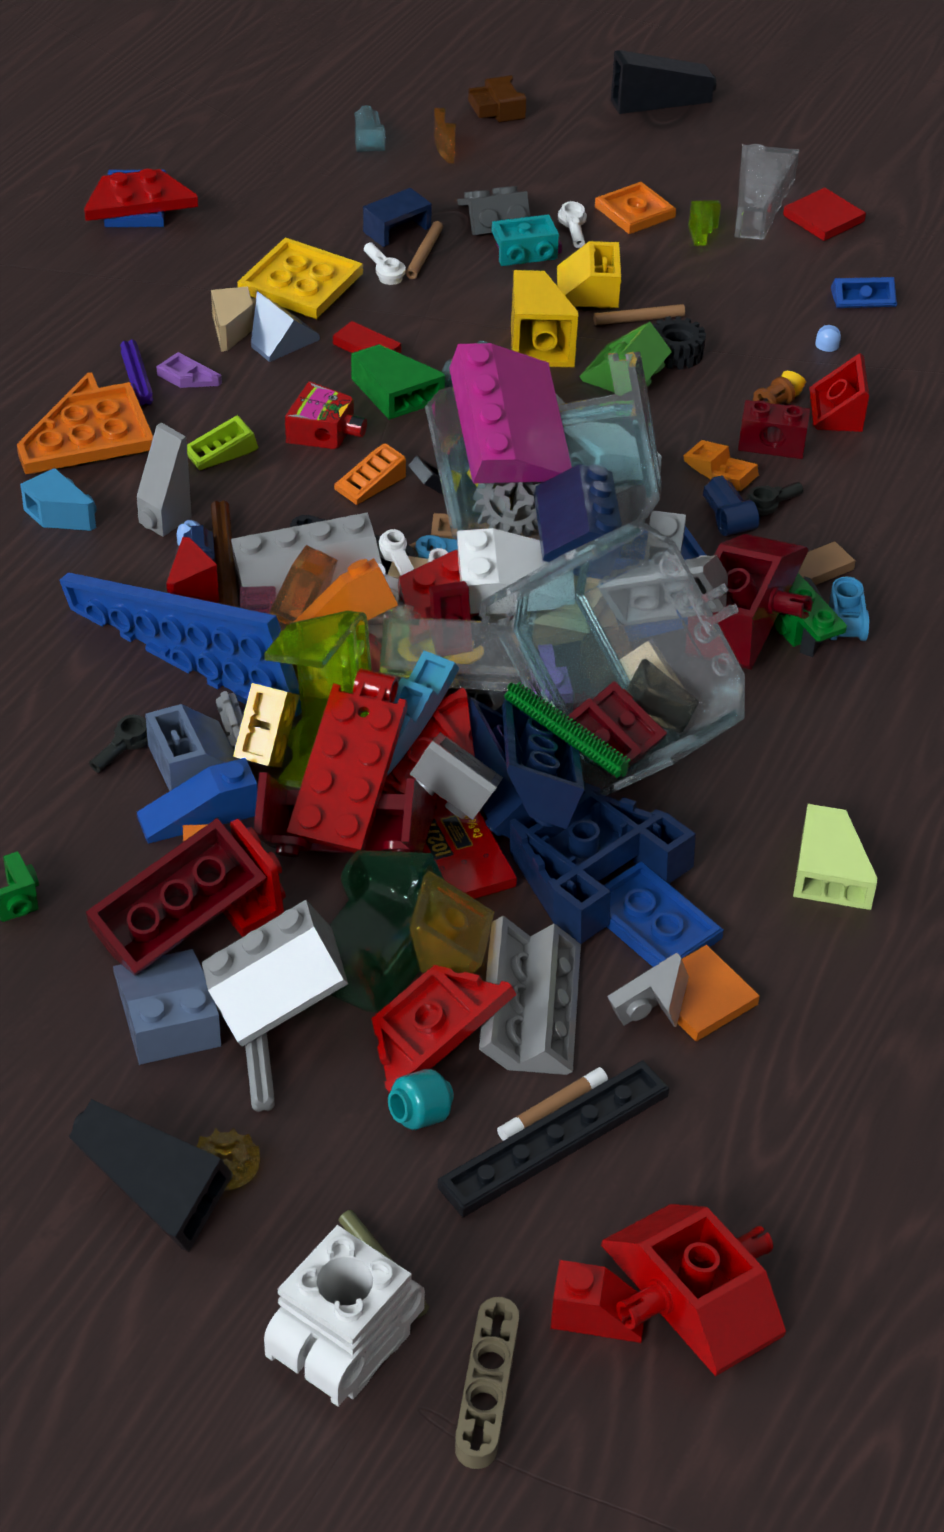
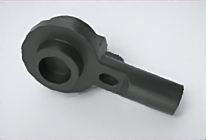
M800 482L774 488L768 485L756 486L747 494L745 501L752 500L757 507L759 516H766L776 511L778 502L801 495L803 493V486Z
M132 714L120 719L116 729H114L115 737L112 739V742L89 761L90 767L95 772H101L126 749L135 750L148 744L146 720L142 716Z

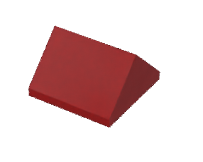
M859 353L809 387L813 426L817 430L863 432L869 389L864 356Z
M182 537L166 582L167 593L219 603L217 564L190 537Z

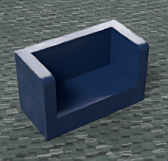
M408 188L363 206V232L382 247L389 245V229L413 220L425 230L431 227L432 203L413 189Z

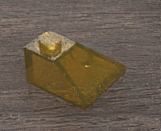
M429 870L424 874L409 927L420 970L422 973H425L433 965L451 968L456 973L468 972L473 974L482 965L494 911Z

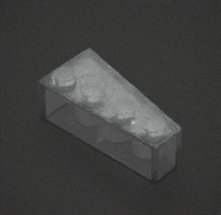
M742 144L734 237L764 240L774 221L775 213L779 211L783 198L787 196L790 185H793L795 181L800 149L765 147L761 144Z

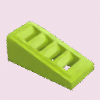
M236 415L187 444L188 458L200 471L249 454L259 447L254 433ZM203 451L206 455L200 457L197 453Z

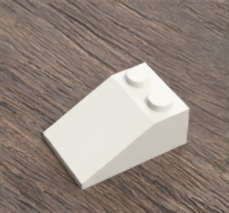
M494 528L457 531L460 581H465L469 587L470 614L572 606L567 566L542 561L540 540Z

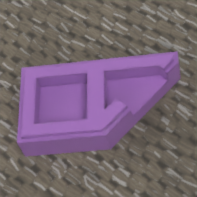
M179 352L156 366L157 376L180 388L220 386L222 384L221 374Z

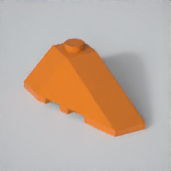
M374 558L369 561L361 559L351 564L347 568L348 571L341 574L282 633L291 659L398 606Z

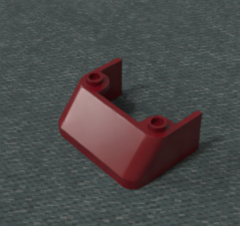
M259 772L254 830L261 841L272 848H276V855L297 857L299 856V851L359 854L309 842L304 838L288 836L286 831L299 790H288L267 772ZM407 778L405 794H381L363 854L390 855V860L396 862H413L414 856L422 855L434 817L435 799L416 779Z

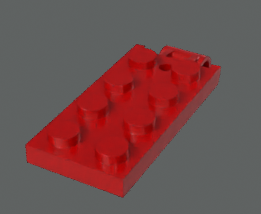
M361 668L355 677L353 694L342 691L341 685L333 683L286 831L288 836L304 838L309 842L354 853H364L407 712V700L399 698L398 703H394L399 686L397 676ZM369 712L366 717H360L361 713Z

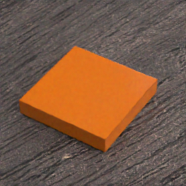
M638 182L595 198V208L628 234L676 217V208L643 182Z
M707 944L682 958L689 978L678 1024L696 1042L758 1005L760 995Z

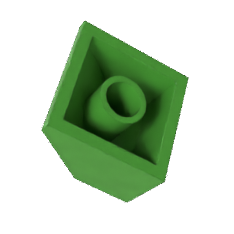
M648 322L607 344L579 377L583 382L620 395H625L634 389L636 392H640L652 383L650 377L665 367L664 360L672 351L652 323Z

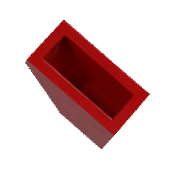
M559 1260L550 1329L641 1343L644 1322L630 1330L625 1327V1323L631 1320V1317L621 1322L616 1311V1304L619 1301L625 1300L638 1292L604 1266Z

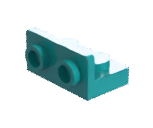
M549 214L492 221V234L499 246V263L501 266L557 259L559 233Z

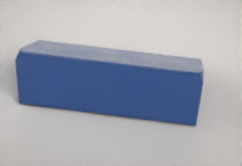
M894 277L835 278L831 285L836 308L897 306Z

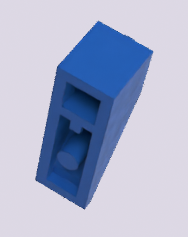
M246 758L207 767L137 811V818L147 843L183 835V825L209 824L216 818L222 824H227L237 818L242 820L254 817L258 791L257 782Z

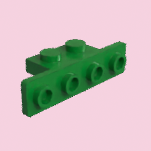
M798 573L789 593L810 596L813 603L811 612L803 610V612L809 613L806 619L779 613L773 624L777 632L783 635L793 647L801 644L804 628L818 642L845 633L847 629L845 622Z

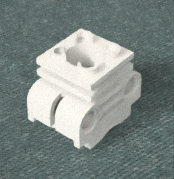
M337 1225L278 1288V1294L281 1296L278 1299V1304L281 1307L272 1317L265 1331V1356L272 1361L276 1358L297 1374L305 1367V1379L329 1395L331 1402L339 1407L347 1396L354 1399L366 1386L380 1365L410 1335V1324L424 1310V1287L411 1279L412 1274Z

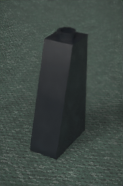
M622 50L614 51L611 102L619 114L712 103L713 91L716 90L717 82L715 75L710 72L705 64Z
M91 1099L86 1109L76 1117L72 1132L69 1135V1138L181 1249L187 1252L191 1250L234 1175L221 1158Z

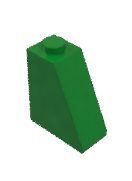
M380 344L351 353V379L388 420L444 402L445 375L441 371Z

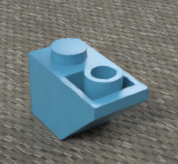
M55 468L20 484L24 511L42 527L87 531L96 528L95 513L97 509L92 497L88 494L85 495L75 486L70 478H66Z

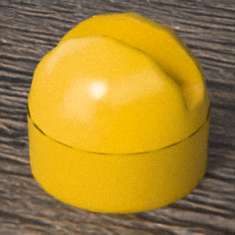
M784 371L781 376L787 378L792 383L795 397H797L802 392L806 380L796 372Z

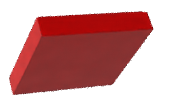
M824 187L784 206L783 215L825 241L865 222L866 212Z

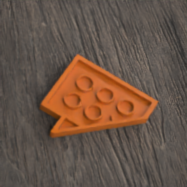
M90 372L17 443V451L26 475L42 473L53 468L73 467L93 461L140 454L150 450L153 434L130 382L98 388L93 373Z

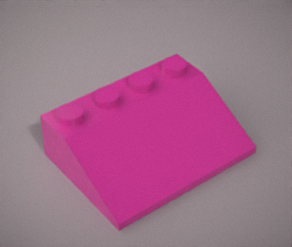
M492 343L458 344L449 369L473 484L545 482L572 468L549 363Z

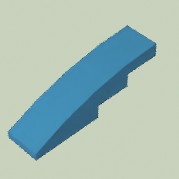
M423 650L409 679L401 677L394 703H398L399 698L407 700V712L387 776L407 753L441 703L460 669L455 662Z

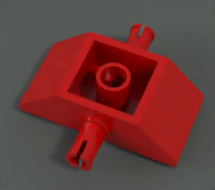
M669 1204L603 1239L601 1246L640 1290V1292L616 1304V1311L620 1321L624 1322L631 1317V1320L625 1323V1327L631 1330L660 1313L716 1377L785 1336L786 1329L767 1272L756 1260L772 1252L773 1241L770 1234L767 1232L758 1238V1235L764 1233L765 1229L761 1226H756L751 1231L736 1238L708 1207Z

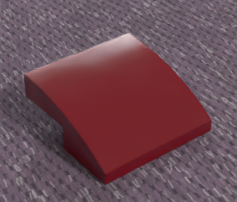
M615 681L593 699L589 697L568 715L570 719H573V722L579 723L580 727L584 726V729L587 728V732L591 731V734L594 733L595 736H598V739L601 738V742L605 741V745L608 743L609 747L612 746V750L615 748L616 752L619 751L620 754H623V757L627 756V760L630 758L629 767L655 748L667 735V732Z

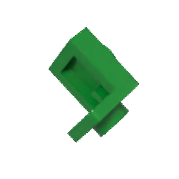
M18 851L3 856L6 879L9 886L0 889V920L2 922L39 910L36 887L39 886L37 874L32 864L25 865Z

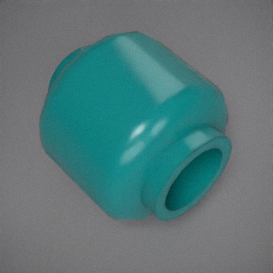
M424 1069L396 1079L388 1095V1107L392 1117L398 1123H401L408 1129L418 1130L447 1119L451 1112L454 1093L451 1084L441 1074L432 1069Z

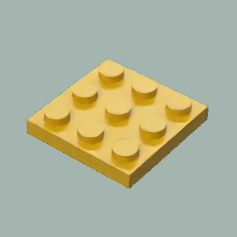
M285 237L237 283L238 287L248 286L252 298H256L258 291L282 308L317 319L363 274V263Z

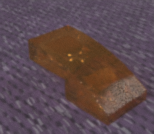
M434 108V142L436 148L446 162L454 164L456 124L445 123L446 108Z

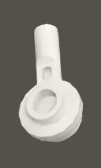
M570 201L564 203L558 211V220L570 229L574 247L581 248L585 244L581 225L586 222L587 214L582 204Z
M367 243L364 251L377 264L376 274L379 276L380 282L387 285L400 283L405 275V265L396 258H387L373 243Z

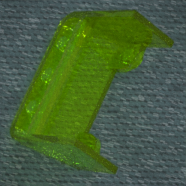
M347 610L289 623L264 653L265 660L297 665L302 718L289 733L288 746L292 749L293 759L278 778V782L284 786L301 787L333 683L341 685L342 691L353 694L354 681L359 669L372 671L368 621L364 612ZM369 712L361 713L360 717H366Z

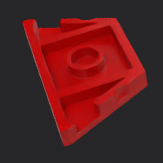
M143 169L139 172L130 173L115 172L101 177L84 208L85 220L91 221L198 207V196L161 169Z
M456 549L399 576L398 591L400 599L403 601V614L405 621L408 622L410 631L409 642L412 646L431 638L425 610L426 607L430 606L429 586L460 581L458 550ZM472 613V614H470V618H472V617H474V616H476V615H478V614H480V613Z
M464 687L442 699L421 734L401 761L386 777L383 787L384 791L390 794L406 793L407 778L416 779L410 775V772L432 740L440 732L475 757L468 698Z
M433 965L373 1016L372 1023L374 1033L379 1041L377 1048L380 1061L384 1066L386 1076L384 1083L388 1093H390L397 1078L433 1068L517 994L512 985L505 981H501L500 985L485 982L476 974L468 972L456 973L451 968Z

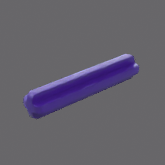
M132 339L128 342L124 340L120 344L121 354L130 383L140 406H143L145 403L150 405L153 402V392L137 342Z

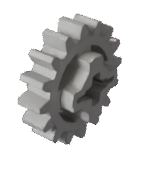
M531 482L479 483L472 497L476 501L472 508L473 512L481 513L477 522L479 524L487 522L489 524L488 529L494 528L517 535L523 533L524 536L530 537L534 529L538 530L534 490L539 484L533 485Z

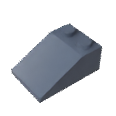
M193 949L163 955L136 976L122 964L113 966L139 1065L221 1047L219 1013L208 991L204 971Z

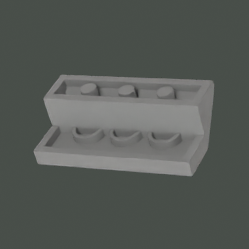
M501 916L491 922L486 982L500 985L501 981L509 982L517 995L481 1025L479 1050L507 1070L561 1075L573 1072L581 944L556 924H552L529 936L505 916Z

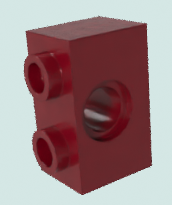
M745 400L738 451L803 459L810 408Z

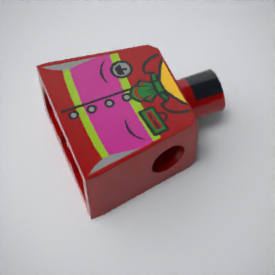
M309 381L285 416L286 443L336 449L339 448L347 434L362 438L367 429V419L354 416V400L351 396Z

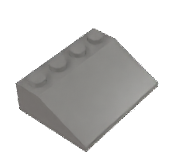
M368 512L231 539L235 570L245 608L276 615L282 633L292 624L290 611L306 610L341 574L348 571L347 568L351 564L361 559L369 561L374 558L377 563L382 565Z

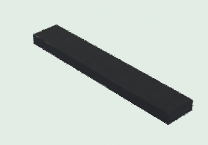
M642 1060L438 1178L437 1188L464 1218L667 1098L669 1087Z

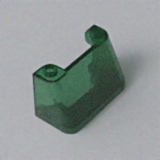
M357 850L347 862L341 874V882L349 901L331 922L330 926L333 930L348 984L330 994L331 996L366 1012L378 1013L410 985L455 922L456 904L432 853Z

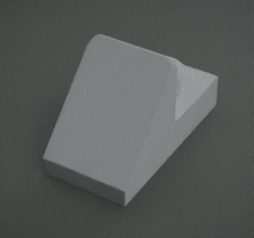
M675 953L607 997L623 1026L631 1021H638L646 1017L652 1008L659 1004L672 1025L676 1027L689 976L678 953Z

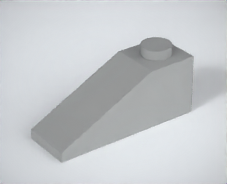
M160 423L156 426L138 489L137 507L139 523L162 537L176 529L186 520H189L192 515L186 436Z

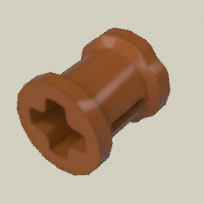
M777 377L767 388L757 389L753 393V401H763V399L768 398L767 403L789 404L795 398V390L787 378Z

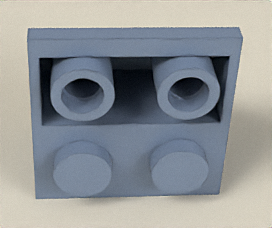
M182 704L145 714L148 747L169 791L209 766L238 759L233 757L234 750L219 721Z

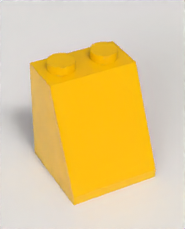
M514 270L511 312L512 350L549 363V367H575L578 311L545 271Z

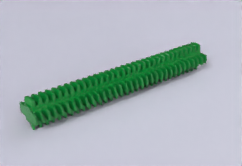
M521 682L517 684L509 683L507 686L508 691L504 695L507 701L566 743L575 747L576 750L582 752L583 755L589 757L616 778L620 775L624 777L628 773L627 768L631 761L630 758L627 760V756L623 757V754H620L619 751L616 752L615 748L612 750L613 747H609L608 743L605 745V741L601 742V738L598 739V736H595L594 733L591 734V731L587 732V728L584 729V726L580 727L579 723L573 722L572 718L566 717L565 713L559 712L558 708L552 707V704H549L548 701L545 702V699L542 700V697H538V694L535 695L534 691L531 693V689L528 690V687L524 688V684L521 685Z

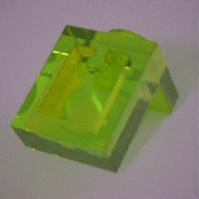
M720 201L691 202L688 227L695 246L706 245L708 234H711L712 230L718 227L721 210Z

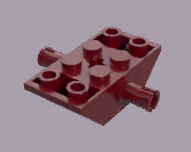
M743 534L719 544L714 555L718 556L728 574L726 611L690 616L687 648L689 655L752 670L778 614L784 613L806 619L809 613L803 612V610L809 612L812 610L813 603L810 596L789 593L809 551L808 548Z

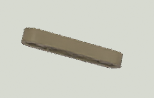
M504 1297L487 1299L481 1304L477 1315L455 1438V1454L458 1460L464 1466L471 1469H482L489 1466L495 1460L498 1452L519 1326V1310L510 1299ZM495 1315L504 1316L500 1338L492 1336V1325ZM494 1352L503 1358L504 1363L499 1368L488 1369L483 1367L478 1359L482 1354ZM488 1393L495 1397L497 1404L490 1410H479L472 1405L471 1399L476 1394ZM475 1425L484 1426L483 1444L480 1446V1450L477 1451L471 1449Z

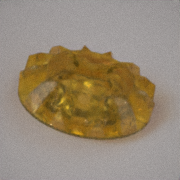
M234 1127L230 1132L220 1133L215 1128L211 1136H200L196 1147L215 1156L219 1152L224 1155L230 1152L233 1153V1161L230 1162L227 1159H223V1162L234 1174L225 1190L239 1188L254 1178L260 1166L259 1146L252 1142L250 1134L240 1135Z

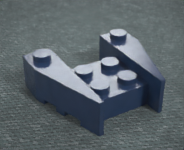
M583 782L584 791L567 829L558 826L546 827L539 823L528 829L515 818L510 820V854L553 923L580 944L610 925L611 891L599 883L600 880L632 860L636 864L643 862L665 882L671 883L694 867L696 833L668 813L657 809L652 813L637 808L636 801L625 797L620 801L600 794V788Z

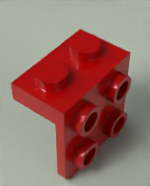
M237 818L230 822L231 834L267 878L265 882L223 912L239 934L244 937L249 932L258 929L284 912L283 899L286 898V894L279 879L282 867L278 858L273 852L267 853L261 846L260 839L252 827L246 828Z

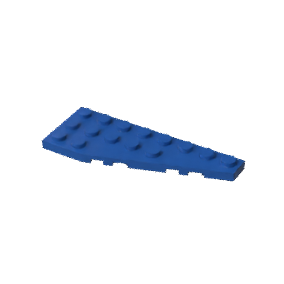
M67 573L59 579L70 610L102 627L107 623L120 630V637L129 642L137 639L145 643L146 651L188 674L194 670L207 678V684L217 690L222 686L228 688L236 694L238 701L247 704L251 684L254 683L300 695L295 716L300 715L306 709L301 687L298 683L291 662V656L288 653L276 615L74 573Z

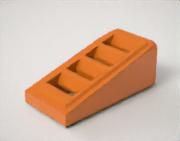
M384 443L334 484V489L358 505L405 478L406 458ZM357 484V485H359V486L362 487V488H361V489H358V488L355 487L354 485Z

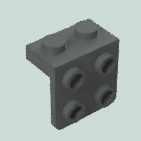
M517 186L492 188V194L489 193V190L464 192L465 198L457 199L458 205H469L472 235L492 233V221L530 217L527 191H518Z

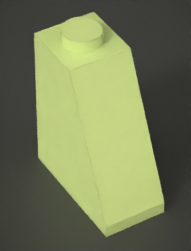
M808 804L793 897L871 910L878 878L847 811Z

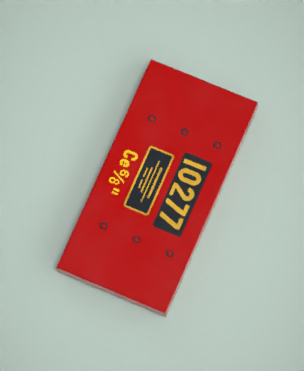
M434 793L432 796L435 799L434 817L422 855L416 857L442 906L445 908L516 887L517 877L490 829L487 827L481 813L478 812L473 820L467 815L464 819H461L445 807L447 803L445 799Z

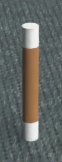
M598 1067L499 1126L497 1131L503 1141L606 1082L608 1080L606 1072Z

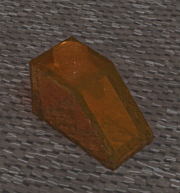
M306 545L292 564L269 614L276 615L278 621L290 626L330 586L338 560Z

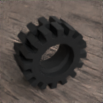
M669 316L665 317V322L659 319L656 324H652L672 351L664 360L667 368L672 369L673 366H677L678 370L683 369L684 365L691 368L693 363L697 365L700 363V359H703L706 333H704L705 329L703 327H699L700 323L697 321L691 323V319L687 317L685 321L681 320V316H676L675 320H672Z

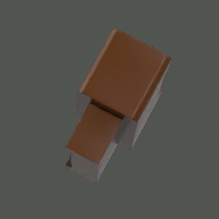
M512 75L485 79V86L469 88L468 101L479 118L495 116L498 122L525 119L526 96L515 90L512 85Z

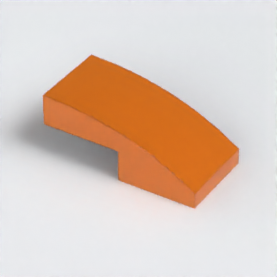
M701 440L683 455L684 461L697 472L710 480L717 476H724L726 480L733 484L737 491H742L759 476L758 464L730 458L729 446Z

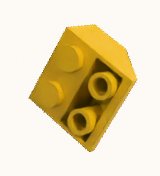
M589 241L557 266V286L575 308L579 306L597 307L600 309L619 307L621 285L619 242Z

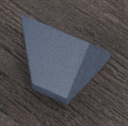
M257 291L251 347L266 360L271 362L320 340V334Z

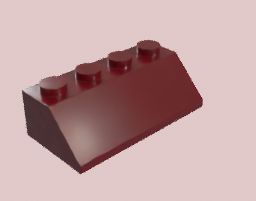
M216 818L86 911L89 927L113 958L136 976L265 882L267 878L221 821Z

